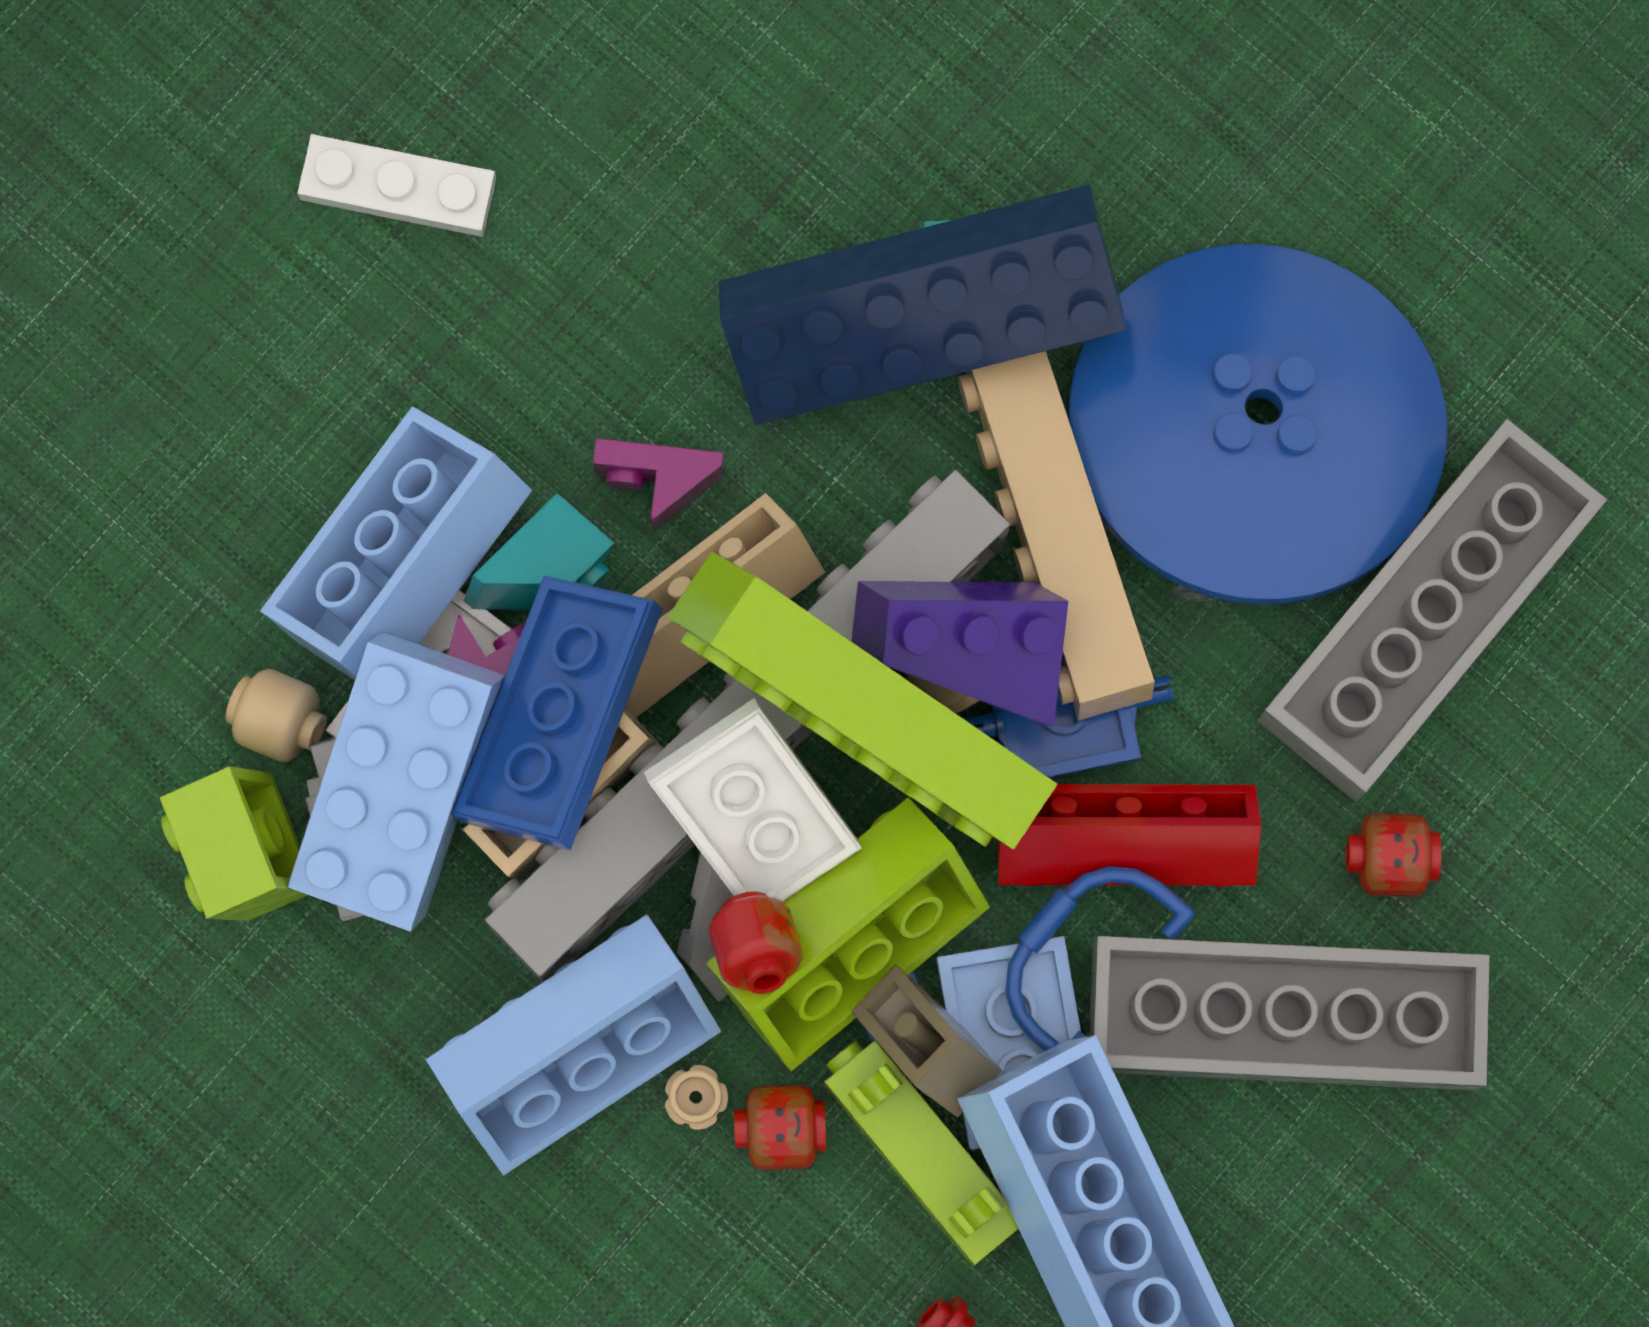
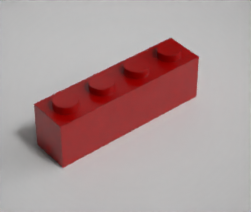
M1057 784L1014 850L996 839L998 885H1070L1084 873L1114 866L1138 869L1160 881L1165 886H1256L1261 835L1256 785ZM1110 882V883H1106V884H1103V885H1132V884H1124V883H1114V882Z

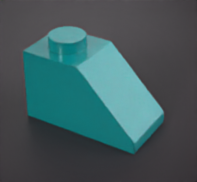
M557 493L473 574L464 602L472 609L531 610L544 576L599 588L610 573L605 563L614 542Z

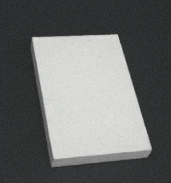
M755 698L644 772L650 786L734 896L744 892L757 891L783 902L862 849L857 837Z

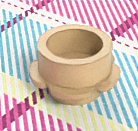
M694 1065L689 1071L679 1070L669 1078L665 1087V1092L668 1094L665 1108L669 1117L675 1123L680 1125L687 1123L692 1129L699 1130L706 1129L717 1121V1114L723 1112L728 1103L727 1088L723 1083L718 1082L717 1073L707 1066ZM698 1091L702 1094L700 1103L694 1104L690 1101L689 1097L692 1092Z

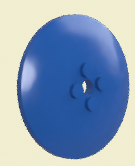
M1261 244L1226 245L1206 248L1182 255L1144 274L1120 294L1127 330L1087 340L1084 343L1074 370L1070 388L1068 420L1101 520L1109 532L1126 550L1162 577L1186 589L1217 599L1258 605L1286 604L1331 594L1354 584L1372 573L1397 552L1416 529L1435 495L1443 471L1447 448V417L1440 380L1432 359L1409 321L1388 298L1356 274L1327 259L1299 250ZM1255 398L1269 400L1276 406L1279 419L1271 424H1258L1247 415L1245 404Z

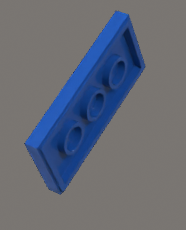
M544 576L451 815L462 823L571 850L663 608L651 599Z

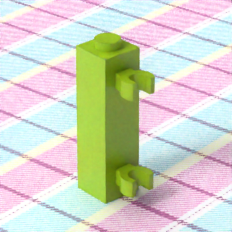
M876 1040L865 1049L857 1041H854L826 1065L833 1073L824 1083L826 1089L971 1266L976 1265L1019 1229L1003 1195Z

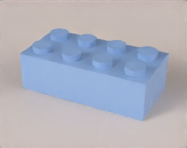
M412 406L260 612L301 646L355 680L367 642L381 633L385 632L416 644L422 641L532 492V489L493 452Z
M385 632L368 641L288 888L407 931L414 929L426 917L458 821L451 813L505 675Z
M646 914L633 924L615 931L607 941L578 960L563 965L552 977L523 996L508 1001L497 1013L465 1034H460L450 1039L442 1049L428 1057L426 1061L460 1116L504 1176L719 1034L721 1030L685 969Z

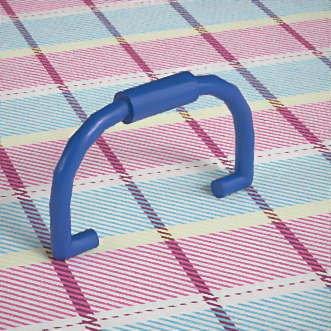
M1104 867L1082 874L1063 891L1058 888L1017 937L1020 943L1008 963L1005 994L1013 1019L1029 1039L1043 1051L1059 1044L1056 1039L1038 1025L1027 1011L1021 992L1023 969L1033 951L1038 954L1077 907L1078 904L1075 901L1090 888L1114 882L1132 884L1149 893L1175 914L1161 930L1171 940H1175L1193 919L1194 910L1163 883L1133 868ZM1078 1031L1071 1040L1086 1036Z

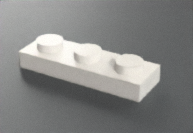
M311 134L297 194L302 201L483 237L496 182V174L492 170Z

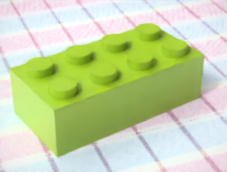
M909 797L893 810L879 816L871 828L858 838L862 849L783 901L791 911L803 958L797 971L786 979L782 987L766 994H756L751 991L737 989L722 979L715 956L706 962L748 1023L790 1071H793L857 1018L851 1011L895 965L899 966L909 975L990 908L954 845Z

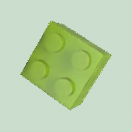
M229 766L159 797L166 813L161 818L163 832L170 846L176 852H181L189 873L184 880L187 894L194 907L199 912L204 911L206 919L250 921L307 896L305 893L288 888L300 850V844L272 773Z

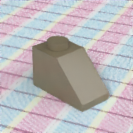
M897 965L851 1011L909 1080L957 1118L963 1112L957 1098L996 1078L1002 1072V1069L973 1036Z

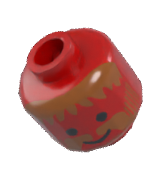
M1368 814L1361 823L1359 835H1347L1345 849L1346 872L1358 873L1359 884L1368 895L1418 897L1425 892L1429 882H1438L1441 868L1439 831H1430L1427 820L1420 815Z
M757 891L737 894L722 905L720 911L713 917L710 924L709 936L720 975L726 983L734 988L751 991L756 994L770 993L782 987L786 979L799 968L803 953L789 907L777 898L769 897L765 893Z
M803 1084L760 1085L752 1088L747 1096V1109H734L735 1148H748L749 1160L752 1166L758 1170L805 1169L810 1167L816 1159L817 1152H826L825 1100H815L811 1088Z

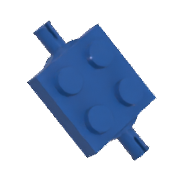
M1168 675L1154 678L1153 691L1155 692H1153L1151 700L1079 721L1072 702L1062 705L1057 696L1054 727L992 705V712L963 719L990 738L998 737V741L1003 747L1048 778L1056 779L1139 761L1141 754L1134 728L1137 708L1167 701L1172 702L1173 692L1172 688H1169L1171 682Z

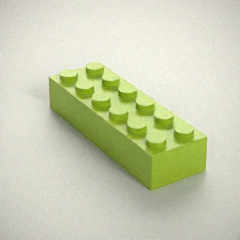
M712 551L667 617L686 630L679 642L730 674L735 680L780 708L781 711L829 741L833 746L863 766H866L886 782L916 800L932 813L984 847L994 837L1014 850L1057 786V783L760 578Z

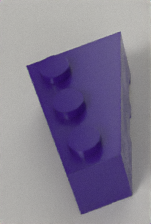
M858 581L851 642L887 667L1054 727L1069 601L1035 582Z

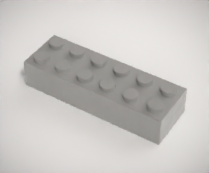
M1506 419L1270 703L1257 722L1352 800L1357 802L1374 784L1607 499L1511 421Z
M1098 936L1092 943L1089 1036H1097L1113 1072L1117 1074L1475 1091L1487 1086L1490 955Z

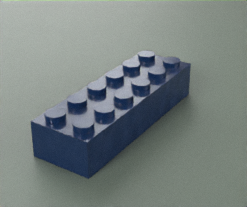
M1090 184L718 281L720 321L755 426L1127 330L1117 282Z

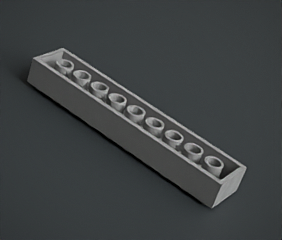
M954 470L943 482L935 475L922 485L909 500L913 507L908 511L907 516L897 526L889 519L877 528L863 544L862 547L866 552L851 570L843 563L831 572L816 589L820 596L807 612L851 641L858 581L969 582L1004 549L1010 524L957 470ZM727 673L723 678L727 683L724 691L712 703L703 697L693 704L676 723L680 728L678 735L665 748L658 742H655L646 749L630 766L629 769L634 773L632 779L618 793L611 787H608L587 806L584 814L587 818L586 823L578 830L571 850L546 845L535 858L539 863V868L523 884L515 877L491 898L488 906L492 909V913L485 921L493 933L543 983L552 977L560 967L574 962L695 846L694 842L648 783L644 774L646 770L753 698L756 699L793 751L813 731Z

